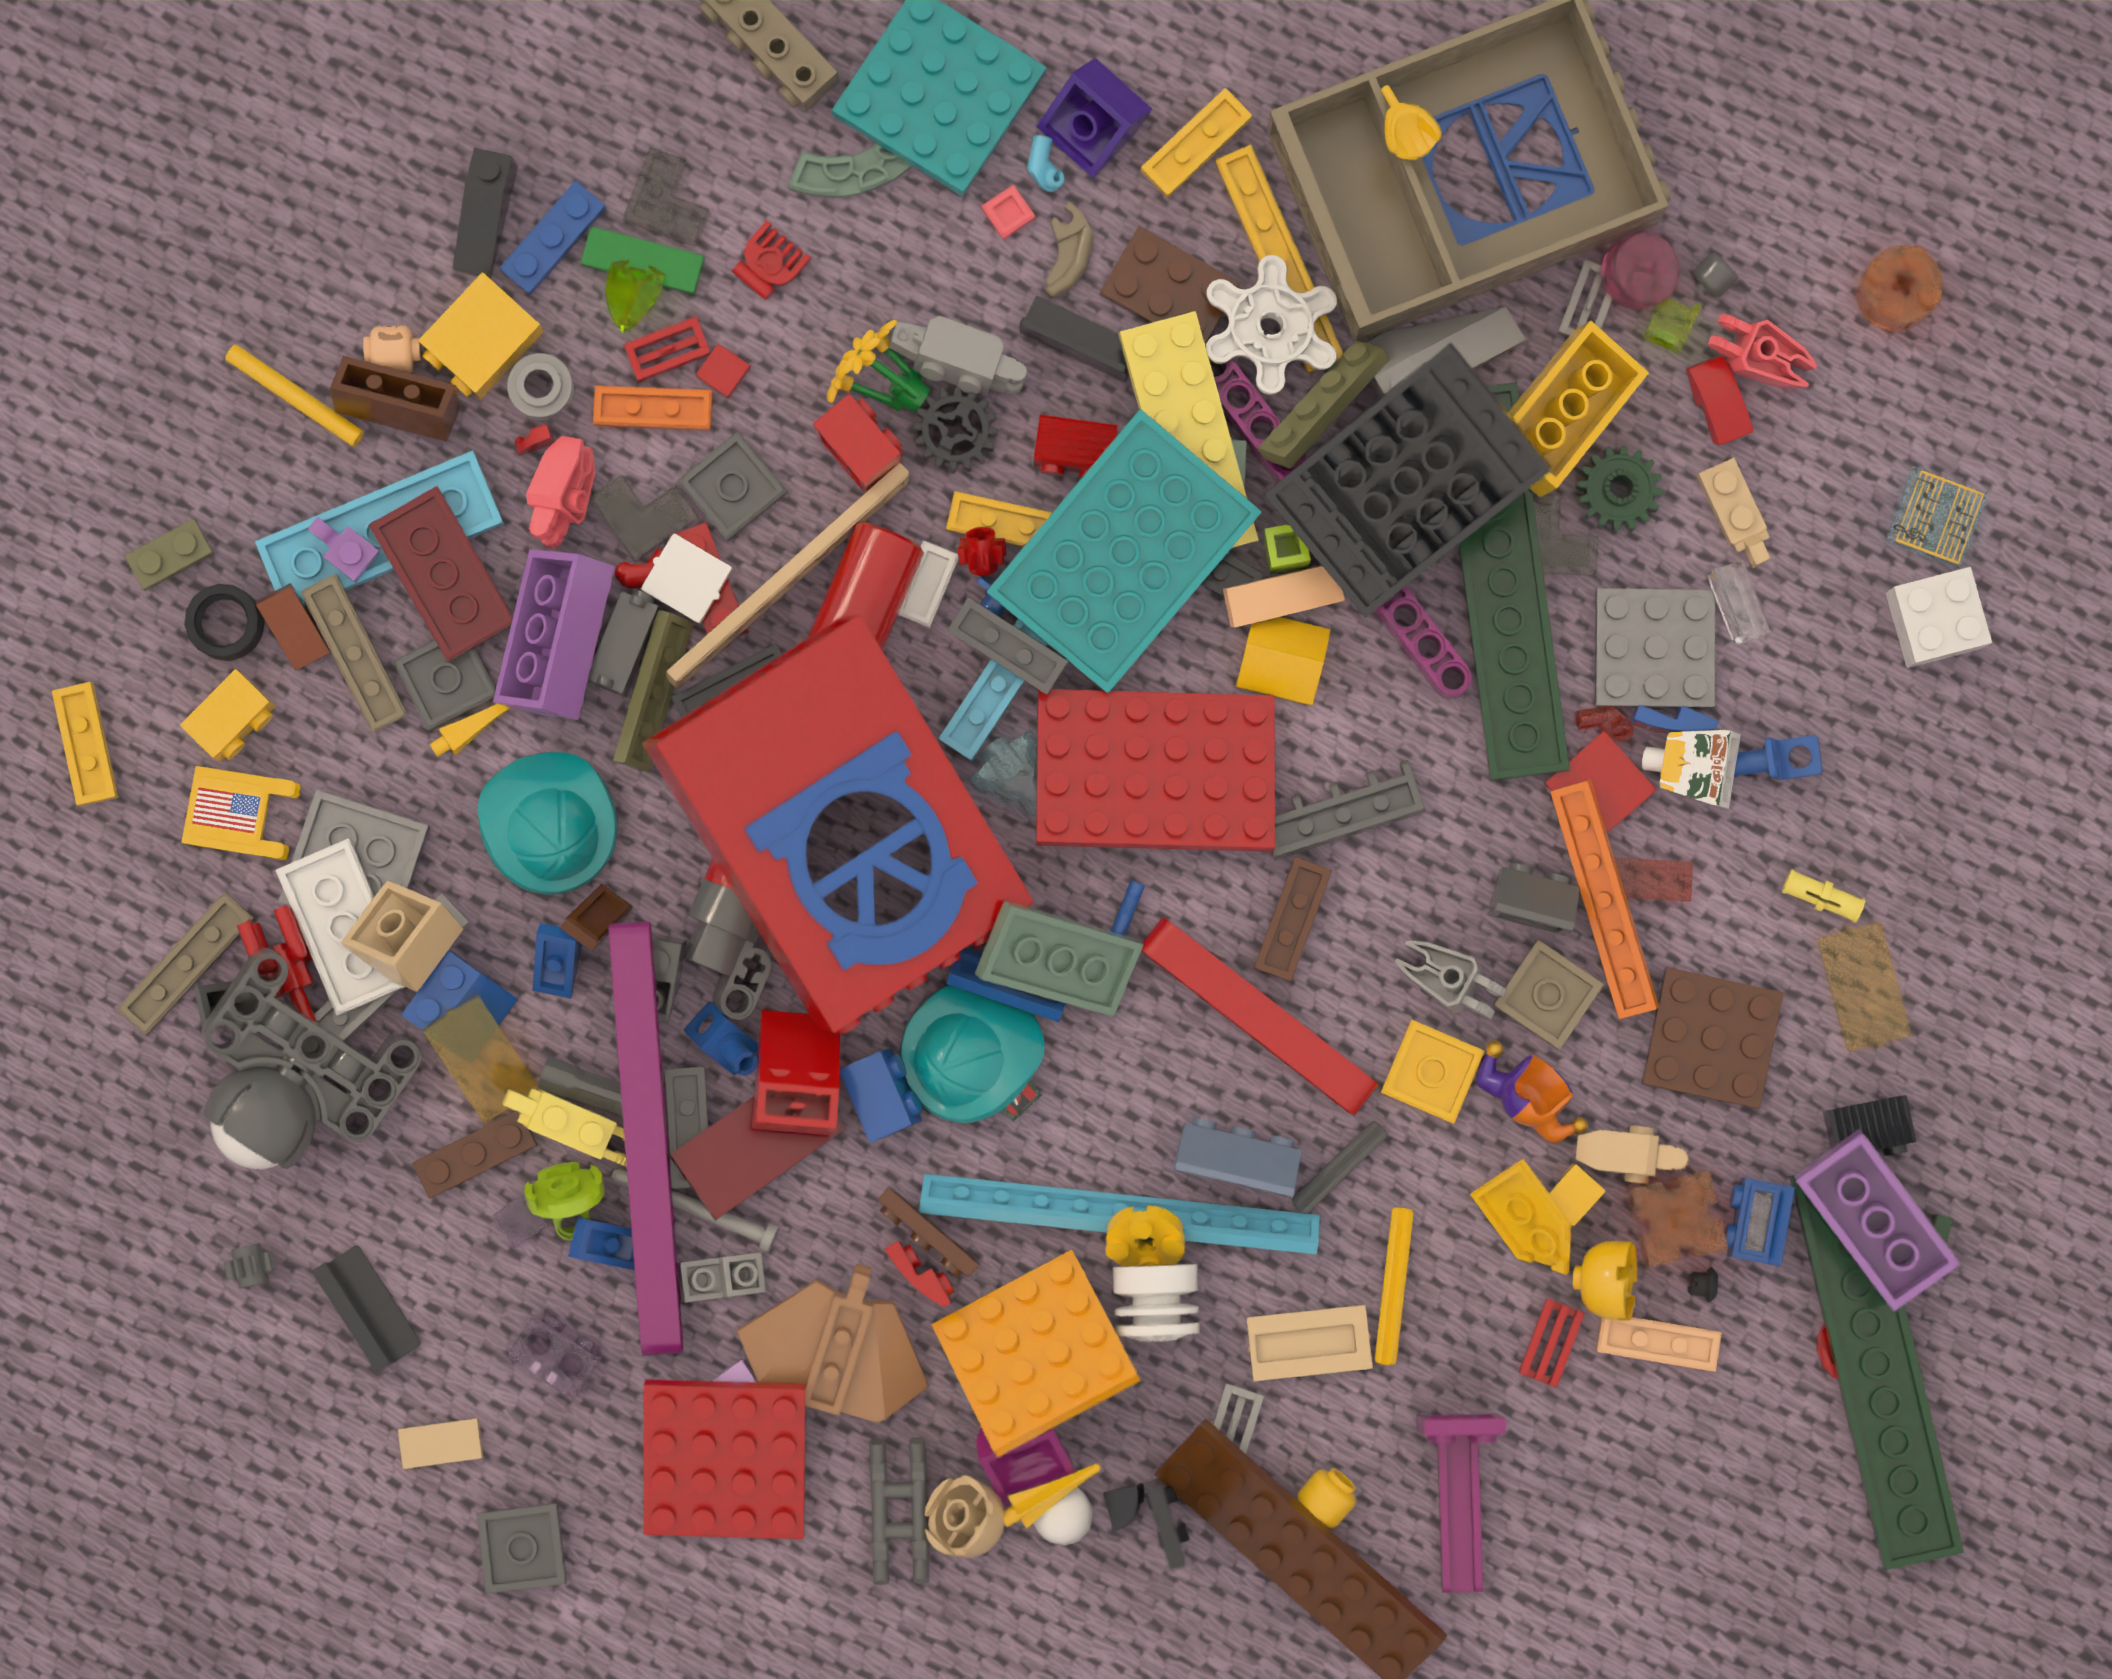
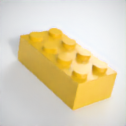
M1592 321L1587 322L1572 332L1508 412L1553 467L1552 471L1530 487L1539 497L1559 487L1649 373Z

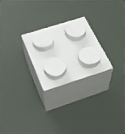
M1971 567L1895 586L1886 592L1907 668L1983 649L1992 643Z

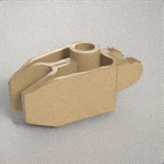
M1630 1126L1629 1133L1598 1130L1578 1135L1577 1161L1598 1171L1625 1174L1624 1181L1648 1184L1649 1177H1656V1169L1668 1171L1675 1169V1171H1681L1683 1168L1685 1169L1688 1161H1690L1687 1151H1684L1683 1148L1660 1145V1137L1653 1136L1654 1128Z

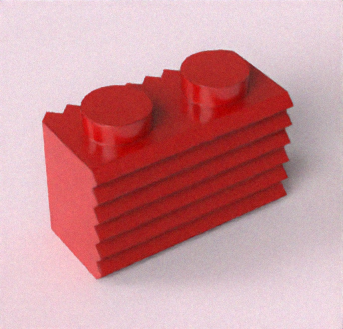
M1040 414L1033 459L1034 466L1041 467L1040 473L1051 476H1063L1064 470L1080 472L1079 478L1081 479L1115 439L1118 425Z

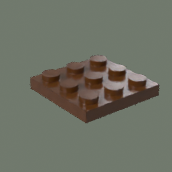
M1666 967L1658 1000L1659 1008L1655 1014L1641 1084L1760 1109L1783 992Z

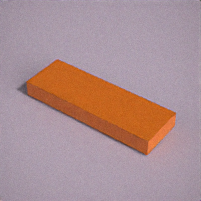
M595 386L593 425L598 427L711 431L713 391Z

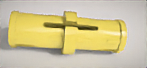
M1793 869L1790 870L1782 889L1784 894L1787 893L1813 904L1815 910L1822 912L1825 909L1850 919L1854 923L1858 921L1866 900L1834 888V883L1828 880L1822 883Z

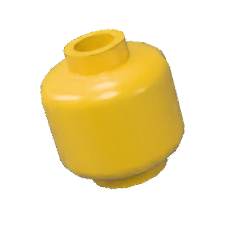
M1331 1468L1329 1471L1319 1469L1314 1472L1298 1491L1297 1500L1331 1529L1337 1527L1356 1505V1496L1353 1493L1356 1487L1346 1475L1335 1468Z

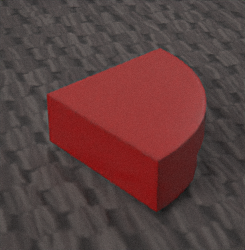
M543 424L530 429V435L518 436L514 444L517 454L520 456L549 447L555 441L550 428Z

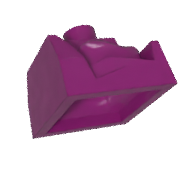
M980 1426L976 1439L978 1460L995 1492L1000 1497L1004 1508L1012 1506L1009 1495L1041 1486L1076 1472L1068 1451L1066 1452L1058 1438L1055 1427L997 1457Z

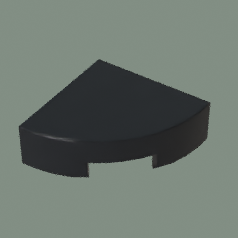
M1143 1483L1103 1492L1113 1532L1125 1528L1134 1522L1140 1505L1144 1502L1145 1498Z

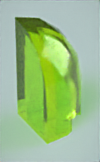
M629 260L611 262L606 279L605 297L610 315L622 333L635 327L650 312L661 292L665 274L651 265H648L646 271L638 267H628Z

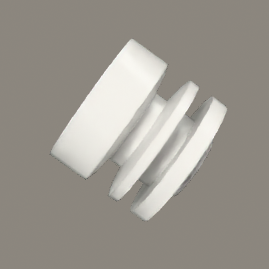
M1197 1264L1113 1267L1114 1294L1132 1297V1305L1114 1309L1115 1316H1133V1324L1115 1325L1117 1336H1125L1138 1341L1178 1340V1338L1189 1334L1200 1333L1198 1322H1181V1314L1199 1313V1306L1180 1303V1295L1198 1291Z

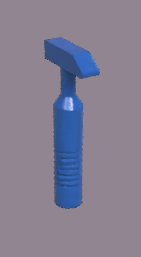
M1130 880L1110 932L1126 936L1145 885Z

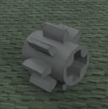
M261 1243L232 1249L233 1260L224 1262L227 1281L237 1279L239 1289L268 1283L267 1272L276 1270L273 1252L263 1253Z

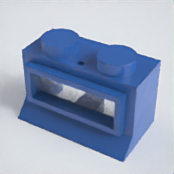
M1741 1178L1740 1185L1734 1184L1730 1197V1208L1735 1209L1733 1225L1727 1224L1723 1235V1247L1728 1248V1257L1781 1266L1795 1187L1749 1178Z

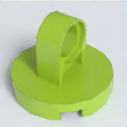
M579 1162L555 1164L539 1171L536 1182L530 1184L528 1181L525 1184L524 1195L528 1209L532 1214L542 1218H552L557 1234L565 1240H572L575 1226L564 1227L561 1225L562 1218L580 1214L582 1218L590 1219L588 1210L597 1205L605 1195L602 1172L594 1165H590L591 1168L588 1170L580 1169Z

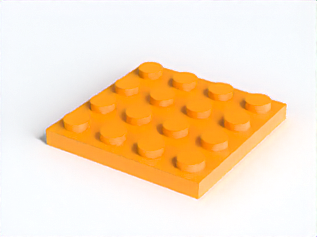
M1073 1250L1058 1256L931 1324L997 1457L1141 1381Z

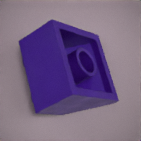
M1095 57L1071 74L1036 127L1045 136L1051 138L1055 145L1094 178L1136 134L1153 109Z

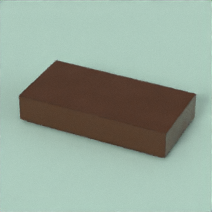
M600 884L565 918L560 928L593 951L609 935V924L621 923L628 916L633 906L605 885Z

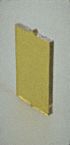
M1881 922L1855 929L1847 926L1843 932L1817 938L1847 1051L1874 1044L1877 1047H1882L1886 1041L1911 1035Z
M478 994L454 1010L448 1008L446 1015L422 1029V1032L483 1123L488 1122L509 1108L502 1104L508 1089L524 1096L529 1095L531 1088L539 1089L538 1084Z

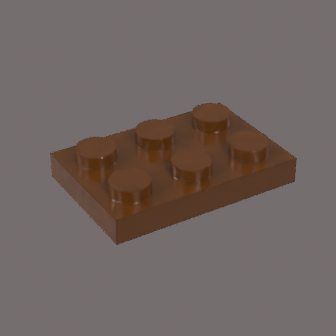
M1138 226L1101 289L1100 296L1148 323L1196 311L1206 345L1224 312L1211 305L1208 301L1206 293L1208 286L1215 280L1224 279L1239 288L1240 282Z

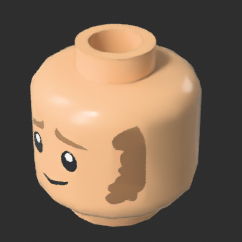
M406 325L376 326L371 330L370 336H364V361L412 373L414 362L422 360L421 344L418 341L420 338H413L411 330Z

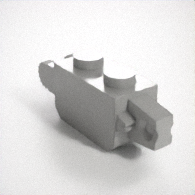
M942 316L930 319L927 328L898 322L889 345L890 349L915 361L912 370L920 372L929 380H943L957 385L958 388L966 393L973 392L987 396L990 388L1001 393L1006 392L1007 395L1017 394V392L1021 391L1023 382L1028 375L1027 366H1024V363L1002 355L1004 345L998 336Z

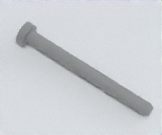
M615 1168L611 1176L612 1180L628 1188L627 1170ZM672 1189L673 1207L760 1242L759 1249L770 1252L779 1231L778 1226L769 1223L768 1227L765 1228L729 1212L715 1221L700 1200Z

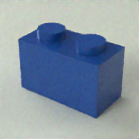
M892 1048L879 1051L840 1069V1075L869 1143L886 1138L923 1121L920 1116L922 1112L921 1102L917 1094L913 1090H909L904 1078L907 1074L904 1062L898 1054H894Z

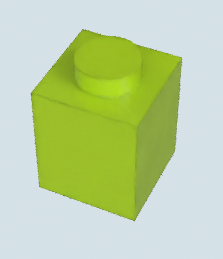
M1289 524L1264 529L1262 537L1269 574L1302 569L1309 566L1311 561L1309 549Z

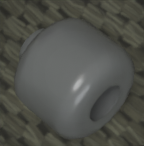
M1710 253L1693 272L1694 276L1698 279L1695 286L1705 296L1709 292L1715 297L1722 296L1738 278L1736 272L1716 253Z

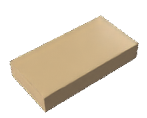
M479 1418L398 1429L403 1469L484 1457Z

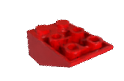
M761 1010L752 1129L832 1135L837 1125L840 1032L833 1033L817 1027L810 1014Z

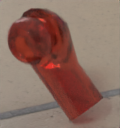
M1613 706L1595 707L1575 712V722L1579 730L1598 727L1605 731L1612 739L1621 742L1629 740L1633 735L1634 728L1631 721Z

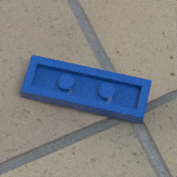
M575 181L500 266V271L531 296L606 210V206Z
M966 948L959 951L961 957L951 964L946 984L1059 1022L1065 1003L982 980L975 975L982 954Z

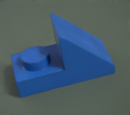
M544 923L539 925L536 933L532 991L571 998L583 944L559 926Z
M577 1217L568 1256L635 1270L632 1228L596 1219Z

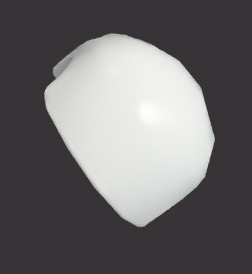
M1077 1487L1047 1510L1033 1524L1037 1532L1045 1540L1066 1546L1079 1542L1090 1531L1093 1508L1085 1493Z

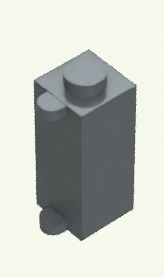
M635 589L632 595L621 591L594 657L588 676L590 684L627 697L647 648L657 611L661 610L658 605L654 604L655 597Z

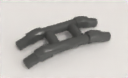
M914 1437L909 1440L911 1482L887 1483L885 1440L876 1438L869 1442L873 1583L876 1585H886L889 1583L888 1539L913 1540V1582L917 1584L929 1582V1540L925 1529L928 1530V1517L925 1516L927 1505V1464L925 1439L921 1437ZM911 1498L912 1522L888 1523L887 1499Z

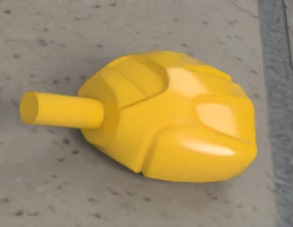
M1384 86L1381 92L1390 106L1385 117V140L1388 150L1404 160H1417L1419 157H1424L1441 139L1442 131L1439 124L1425 108L1411 103H1399L1390 86Z

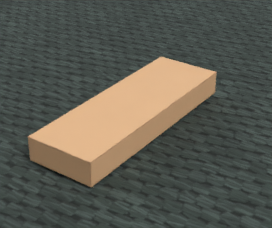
M1322 565L1223 588L1230 626L1234 628L1345 601L1343 590Z
M1631 1317L1630 1321L1601 1318L1596 1352L1716 1372L1722 1332Z

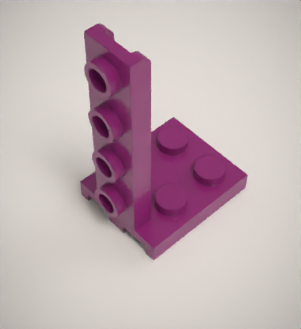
M1497 1413L1416 1415L1417 1431L1423 1436H1428V1441H1431V1443L1437 1444L1442 1593L1483 1592L1479 1443L1496 1442V1435H1506V1418Z

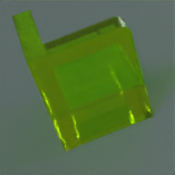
M1663 296L1642 338L1678 354L1691 331L1702 305L1694 303L1692 308L1667 296Z

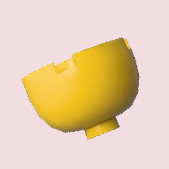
M1607 1241L1599 1243L1585 1254L1582 1266L1574 1267L1573 1288L1574 1290L1581 1291L1583 1304L1591 1313L1598 1317L1630 1321L1633 1315L1636 1295L1631 1294L1633 1282L1637 1283L1638 1276L1636 1246L1632 1245L1633 1242Z

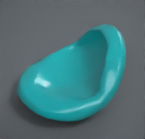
M545 752L521 757L501 769L487 782L478 801L480 834L491 861L508 880L526 891L552 895L576 890L588 884L599 875L614 852L618 833V815L612 795L594 768L579 756L565 752Z
M947 985L925 999L909 1018L902 1036L900 1057L906 1067L907 1074L904 1076L910 1091L913 1090L917 1094L924 1108L947 1121L972 1123L999 1113L1019 1096L1039 1068L1044 1055L1045 1044L1041 1027L1033 1013Z

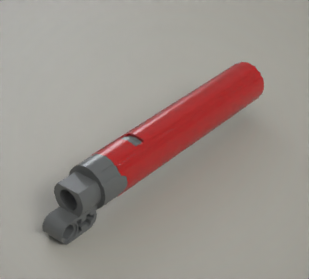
M867 522L857 523L807 638L842 616L861 615L883 651L924 555L922 548L914 544L913 541L888 529ZM712 858L688 914L689 917L697 920L698 923L683 958L721 973L713 994V1005L726 1017L740 1020L751 1015L755 1009L770 974L771 959L765 951L756 947L760 933ZM745 958L752 959L757 963L754 970L742 965ZM735 977L750 982L749 987L734 982ZM739 990L742 995V1003L736 1010L729 1011L726 1006V998L730 992Z

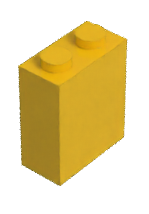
M482 272L418 341L426 350L421 356L437 371H440L444 366L454 375L450 382L456 385V388L463 395L468 397L473 393L481 400L544 333V330L535 319Z

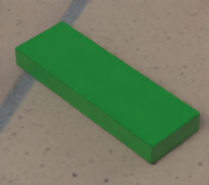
M591 226L581 265L695 296L705 257L704 255Z

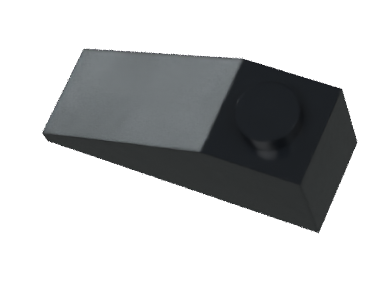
M474 147L464 188L452 268L454 271L476 276L483 272L491 279L518 170V165L513 156Z

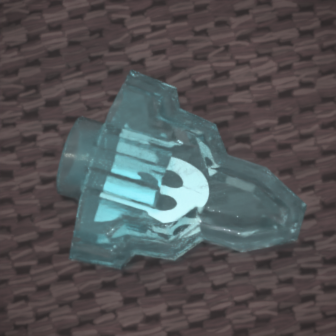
M1031 730L1024 732L1011 742L1005 735H1002L980 753L979 756L985 763L969 780L983 794L992 792L1003 803L1017 802L1028 815L1036 818L1037 739Z

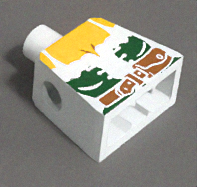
M1728 730L1669 732L1665 749L1648 746L1645 748L1642 758L1643 770L1661 772L1660 788L1729 809L1741 734Z

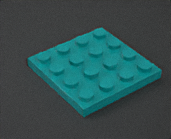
M906 0L831 110V116L963 197L1045 75L1047 67L939 0Z

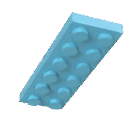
M472 450L255 541L274 590L276 591L291 583L304 606L308 607L300 591L334 574L338 575L347 591L395 571L370 529L369 524L436 486L440 488L468 539L504 525L475 452ZM317 517L340 535L349 526L381 552L356 583L323 557L330 547L308 530Z

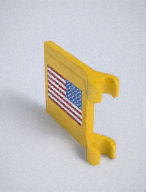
M196 766L181 843L287 860L290 850L288 845L262 840L270 795L297 799L300 795L301 785L291 780Z

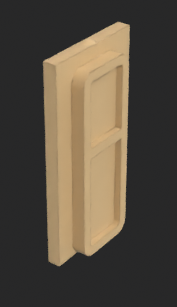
M1366 1305L1246 1317L1249 1340L1248 1351L1251 1358L1253 1381L1373 1369L1370 1349L1371 1335L1368 1331Z

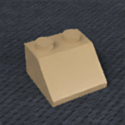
M387 880L341 941V944L389 980L418 992L463 931V928L442 903Z

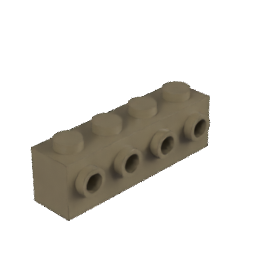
M700 0L702 4L698 8L705 18L713 25L719 21L728 31L725 37L729 43L740 53L745 49L755 59L751 64L766 81L772 77L781 86L778 93L791 108L799 105L806 113L840 82L838 72L770 0Z

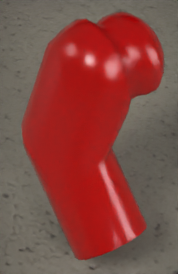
M657 548L646 564L620 563L614 572L616 580L620 582L621 586L628 589L641 588L655 565L653 559L660 557L663 550Z

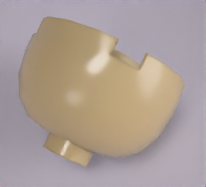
M961 1476L955 1480L949 1478L932 1492L926 1505L925 1516L929 1517V1530L925 1529L926 1537L935 1549L946 1555L957 1558H975L991 1550L999 1541L1005 1526L1003 1503L992 1487L970 1476Z

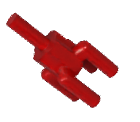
M289 905L274 910L286 942L276 945L271 949L276 950L284 958L288 966V975L276 996L280 998L289 995L295 1009L317 1022L304 991L305 988L314 984L306 964L313 958L292 909L289 908ZM252 920L237 925L249 957L256 950L270 948L260 923L253 924ZM263 960L257 968L258 975L273 976L278 970L277 960Z

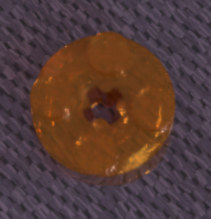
M1905 245L1890 247L1880 252L1864 269L1859 278L1856 289V300L1859 310L1867 321L1886 331L1904 332L1918 326L1941 300L1943 291L1941 271L1933 258L1921 247ZM1897 283L1898 286H1904L1906 292L1903 294L1901 291H1894L1892 287Z

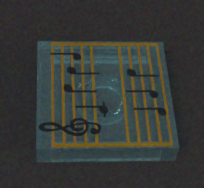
M1913 466L1908 475L1885 541L1950 566L1960 568L1985 503L1987 493Z

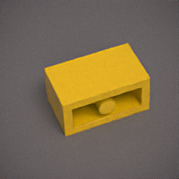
M235 669L180 726L212 758L220 762L225 757L231 760L244 748L245 743L242 740L253 729L258 732L271 721L273 715L270 712L276 705L242 672Z

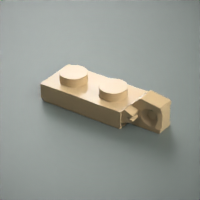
M1735 458L1699 473L1697 478L1729 546H1733L1736 553L1744 550L1752 568L1770 560V556L1763 541L1769 539L1766 530L1767 526Z

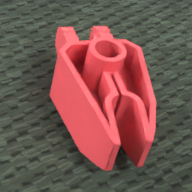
M1724 313L1720 315L1718 324L1738 336L1734 343L1720 336H1711L1708 346L1728 357L1726 362L1733 374L1775 387L1790 389L1808 387L1809 383L1793 373L1790 368L1791 364L1805 371L1816 369L1817 364L1806 348L1769 320L1748 324L1729 314Z
M565 436L557 439L544 452L526 492L527 504L534 509L531 517L532 522L529 524L530 533L536 539H541L543 545L550 549H555L562 544L570 523L580 524L585 519L596 471L593 450L591 447L584 446L582 439Z

